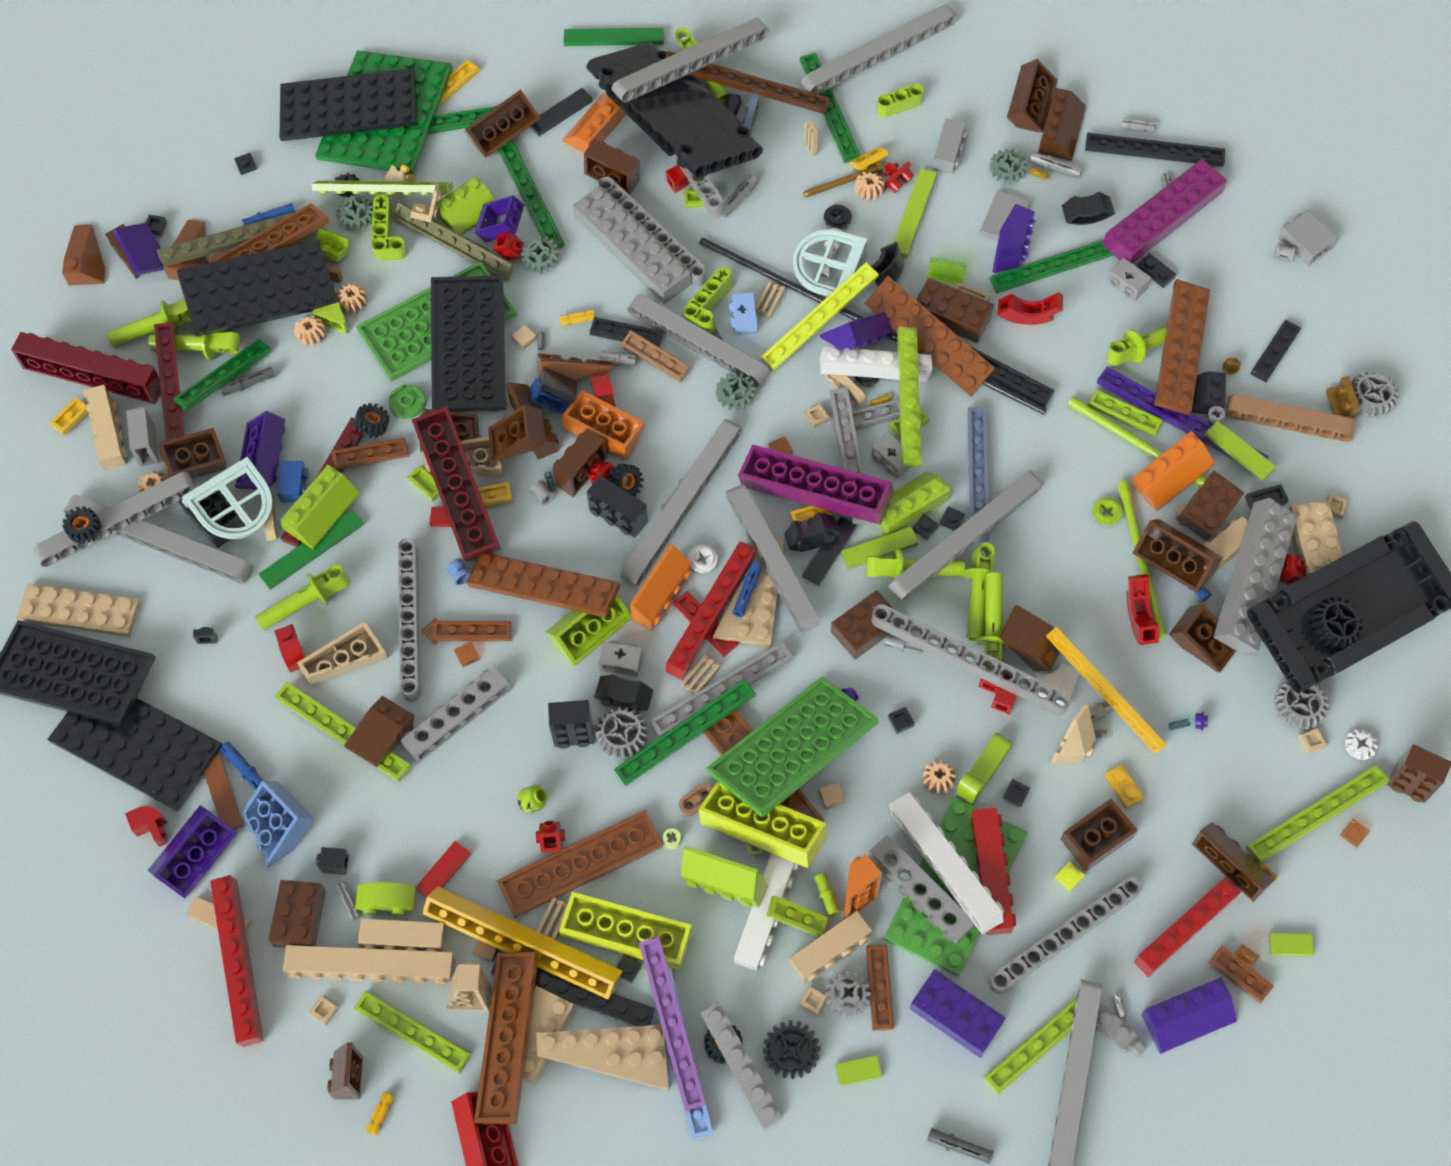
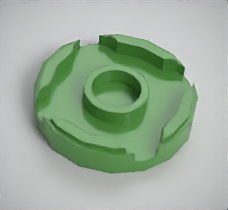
M401 385L394 389L389 397L390 410L395 416L402 419H411L418 416L424 410L426 404L423 392L414 385Z

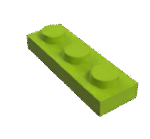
M771 896L766 914L769 918L816 937H820L825 933L829 918L777 896Z

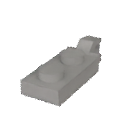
M1105 1005L1100 1008L1096 1029L1121 1051L1124 1050L1127 1053L1132 1051L1139 1058L1146 1050L1139 1042V1036Z

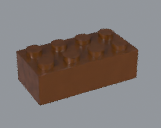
M931 278L927 279L916 299L956 335L975 343L979 342L992 317L994 304Z

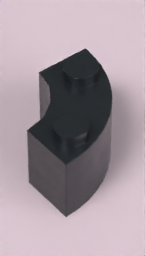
M1101 192L1087 197L1074 196L1061 205L1066 223L1074 225L1093 224L1115 214L1110 196Z
M897 241L881 248L879 259L875 264L871 265L879 274V277L875 280L877 287L887 276L896 282L903 271L904 259Z
M819 512L809 520L793 521L784 535L790 550L805 552L831 543L841 531L835 516Z
M614 674L605 675L599 678L594 698L600 700L604 706H620L622 709L628 707L629 712L635 709L638 714L639 711H648L654 689L641 681L626 680Z

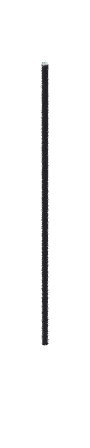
M703 237L700 239L699 243L818 303L826 299ZM846 308L839 312L854 321L864 318ZM892 332L886 335L888 338L898 342L896 333ZM989 379L982 384L1043 415L1047 411V408Z

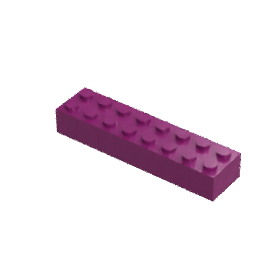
M1203 159L1199 160L1106 233L1102 245L1119 260L1124 257L1129 262L1134 263L1222 194L1228 180Z
M753 444L738 474L741 485L744 484L746 488L881 525L894 495L891 481Z

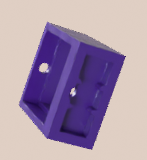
M514 195L483 204L474 233L484 242L496 240L497 235L511 232L516 234L525 205ZM505 215L503 222L496 224L498 217Z

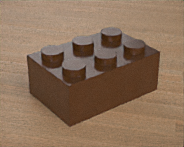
M594 138L584 153V174L598 181L603 177H610L630 195L639 182L640 160Z
M214 427L158 443L159 452L169 478L181 472H188L191 478L226 469V460Z
M588 428L583 433L581 432L574 444L567 447L561 459H557L553 464L555 485L574 497L590 479L587 473L591 470V466L598 461L604 462L607 459L605 439Z
M1213 470L1176 520L1203 540L1208 541L1245 492Z
M877 590L831 622V633L855 660L885 639L887 634H889L875 627L871 622L873 610L877 605L883 604L892 608ZM883 614L876 615L878 618H885ZM894 623L895 626L900 627L901 623Z
M1412 744L1395 764L1387 786L1391 787L1395 792L1410 796L1414 801L1425 803L1444 783L1451 767V761Z
M1111 798L1064 831L1060 840L1084 870L1088 871L1133 839L1138 830Z
M280 880L269 935V941L274 947L286 948V945L316 946L326 893L321 883Z

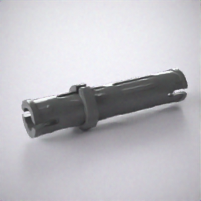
M270 366L242 378H234V381L225 384L220 390L224 397L274 378L275 375Z
M933 1128L930 1129L927 1138L928 1142L943 1146L947 1151L951 1149L990 1164L993 1150H988L954 1137L955 1134L950 1133L949 1135Z

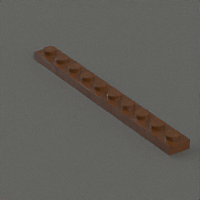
M668 51L665 58H668L676 53ZM712 63L688 74L821 114H826L831 99Z

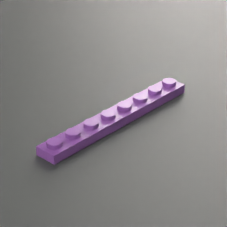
M656 937L640 942V950L685 1111L705 1106L706 1101L660 938Z

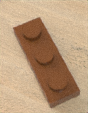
M1222 945L1208 962L1259 1003L1264 1000L1274 987V985Z

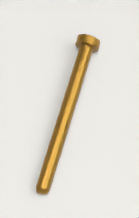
M877 162L871 168L805 190L803 192L804 197L855 181L858 175L862 176L863 172L868 174L871 171L872 174H883L882 165L880 162Z

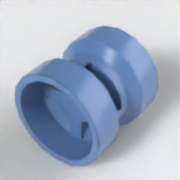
M455 559L446 567L449 575L453 576V581L456 585L466 583L472 574L469 569L465 568V563L462 559Z

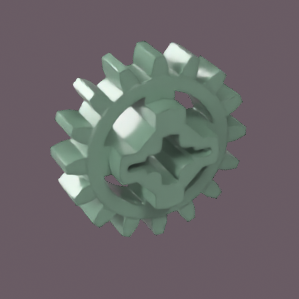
M1005 148L1004 152L998 150V154H993V158L990 159L989 171H992V177L997 176V181L1003 179V183L1008 180L1012 184V180L1019 182V177L1024 178L1028 162L1024 161L1025 156H1020V151L1014 153V149L1009 152Z
M351 195L349 200L344 198L345 202L339 203L340 207H337L338 213H336L340 224L344 225L346 229L351 227L353 231L355 227H358L359 230H361V226L367 228V223H372V201H368L367 197L361 199L360 195L357 198Z
M539 236L538 240H535L533 237L531 243L526 241L527 247H522V262L528 270L532 269L533 273L539 270L540 274H542L544 269L549 272L548 268H554V262H559L557 258L560 256L558 246L554 243L553 239L549 241L547 236L544 239Z
M736 372L733 373V376L726 374V379L721 377L720 383H717V401H721L722 407L728 405V410L735 407V411H737L740 406L742 409H745V404L750 406L751 400L755 399L754 382L750 381L749 376L743 378V373L739 376L736 375Z

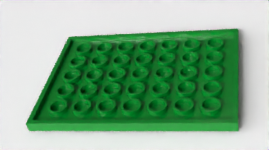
M357 50L347 76L414 68L416 126L323 136L315 154L316 159L388 171L392 165L398 171H400L401 165H406L409 167L408 173L414 174L451 75L452 63Z

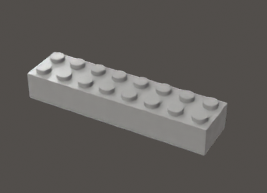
M598 186L573 204L574 218L664 305L691 285V273L603 188Z
M1271 498L1253 503L1214 633L1215 639L1241 654L1259 651L1262 639L1249 620L1247 610L1275 594L1298 515Z

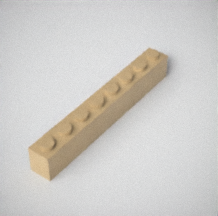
M286 945L283 971L289 978L300 979L301 976H309L310 979L320 980L322 977H330L331 980L337 981L343 980V978H351L352 981L372 979L374 982H384V979L395 983H405V980H411L416 984L434 981L437 985H446L447 982L451 981L454 974L455 956L453 952Z

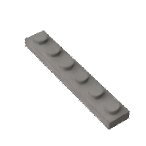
M718 1002L700 1012L762 1128H766L783 1118L720 1003Z

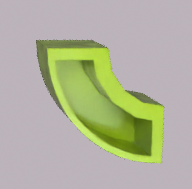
M372 882L357 885L355 909L363 911L365 915H375L377 912H392L393 915L397 916L405 915L406 912L413 910L415 886L392 882Z

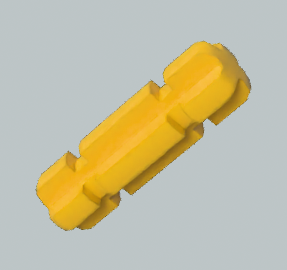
M587 310L586 313L582 311L569 314V316L562 315L560 316L561 326L569 325L568 323H581L587 319L591 321L594 319L595 314L593 310Z
M382 1093L380 1097L381 1102L377 1104L371 1117L372 1121L368 1123L366 1128L369 1134H378L380 1130L379 1125H382L389 1110L388 1106L391 1105L394 1099L391 1094Z

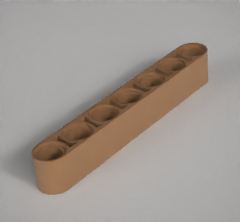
M1230 395L1225 413L1231 419L1343 442H1350L1354 439L1356 421L1352 418L1252 397Z

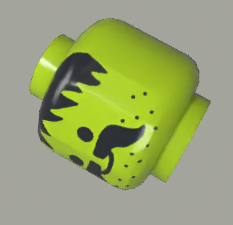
M536 784L525 787L517 795L518 805L526 813L541 810L546 806L547 793L541 786Z

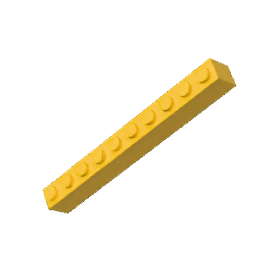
M437 887L427 896L422 914L506 953L536 952L539 954L537 967L603 998L609 999L618 987L623 972L620 969L441 887Z

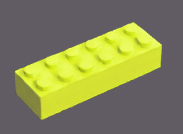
M719 782L715 784L698 809L702 825L806 868H809L827 839V826L825 822L780 804L762 818Z
M572 892L559 932L562 938L622 955L625 954L643 960L639 943L659 937L668 968L671 967L680 971L692 934V925Z

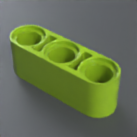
M912 84L880 95L877 101V114L881 117H888L920 106L923 102V86Z

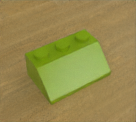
M474 176L441 198L434 206H438L437 217L447 227L463 235L477 225L483 204L495 200L487 187Z

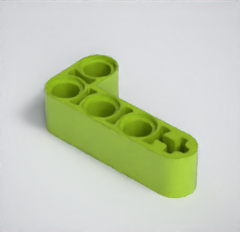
M378 194L373 200L371 247L374 257L378 260H401L407 256V249L403 238L391 237L392 208L389 197L385 194Z
M728 267L717 269L683 308L686 320L710 334L716 329L711 311L734 285L732 273Z
M996 732L969 773L966 772L961 779L956 795L974 805L1012 748L1013 742Z

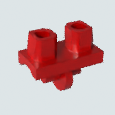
M909 161L898 170V163L892 164L888 162L885 165L886 171L884 175L886 177L890 175V177L884 183V189L889 187L896 193L903 186L898 180L899 177L905 183L914 177V174L909 169L911 166Z

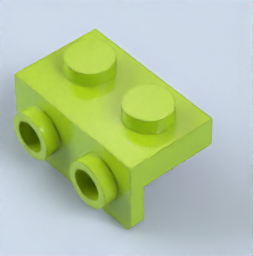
M324 228L317 229V238L312 241L319 240L324 257L338 262L349 254L350 239L348 237Z

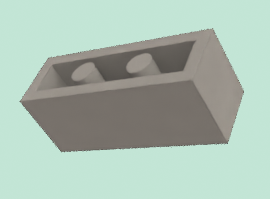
M945 118L934 157V170L953 174L954 167H958L960 157L957 156L958 153L962 154L964 146L961 142L966 140L967 130H965L966 122Z

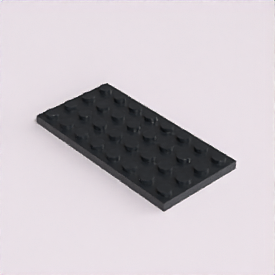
M414 68L280 84L279 137L281 141L416 126Z
M319 240L176 270L196 337L308 313L339 302Z
M503 276L431 277L432 410H438L446 406L449 411L506 410Z
M18 620L0 653V694L123 726L156 657L152 653Z
M136 698L123 726L67 712L47 739L57 747L176 812L179 811L223 745L214 738Z

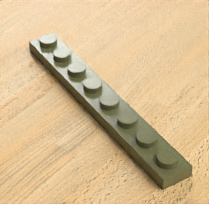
M403 202L397 203L393 215L394 220L475 264L481 261L488 271L497 276H503L504 280L510 279L515 263L434 219H431V222L410 218L412 207Z
M293 212L157 250L163 266L167 267L235 248L290 216Z

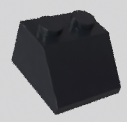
M1207 371L1198 374L1191 413L1208 415L1209 409L1213 406H1220L1224 409L1226 405V373Z

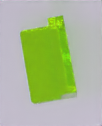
M931 257L927 277L963 283L966 262Z

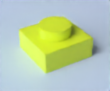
M1071 862L1055 876L1070 892L1085 877Z

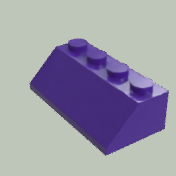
M1018 204L1014 205L1000 229L992 272L998 273L1017 268L1022 261H1026L1029 255L1028 249L1031 245L1030 239L1034 233L1032 229L1036 223L1034 211Z
M883 312L848 322L820 334V338L841 350L845 348L853 350L887 339L886 335L892 333V329L886 313Z
M265 411L247 422L240 461L248 457L268 487H270L277 479L276 470L280 462L279 453L283 445L282 437L285 432L284 425L286 419ZM247 473L236 479V488L257 489Z
M200 805L147 871L185 899L237 832Z
M1222 977L1146 1008L1141 1014L1160 1054L1237 1022L1232 996Z

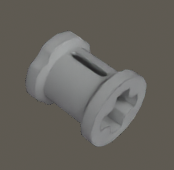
M1278 243L1274 258L1279 257L1292 262L1296 247L1293 246L1291 248Z
M1220 406L1211 407L1205 421L1212 425L1217 421L1222 424V420L1225 417L1224 409Z
M543 480L535 482L530 489L532 494L537 495L542 505L548 504L555 496L553 491L547 489Z

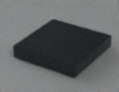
M544 367L541 371L540 390L574 403L577 394V381Z

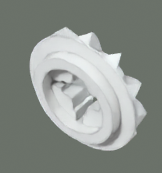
M698 545L692 548L687 557L691 562L693 571H697L700 574L703 572L709 573L716 567L718 562L716 551L707 545ZM699 554H700L701 557H703L704 559L707 558V559H706V564H703L702 562H698V561H700V559H699V557H700Z
M1355 729L1346 736L1345 748L1352 757L1359 760H1367L1373 757L1377 751V739L1372 736V732L1368 733L1364 729ZM1365 739V746H1362L1359 749H1357L1359 744L1358 741H1362Z

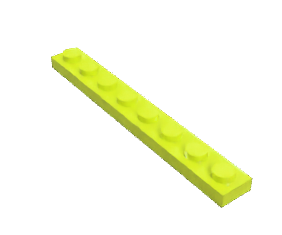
M867 263L862 265L761 356V360L774 372L879 277V274Z

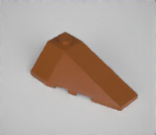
M187 220L173 245L205 237V222ZM206 256L167 267L163 266L168 279L178 280L176 270L207 264Z
M92 224L74 225L63 261L62 274L68 285L104 284L106 269Z
M537 353V378H541V371L544 367L573 380L610 371L614 368L612 363L594 359H587L586 362H582V359L578 357H571L567 360L561 358V355Z

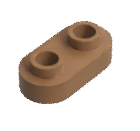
M704 783L684 795L679 801L680 812L685 816L697 814L699 812L698 809L706 799L702 795L704 793L709 794L713 786ZM691 804L693 807L687 809L686 805Z

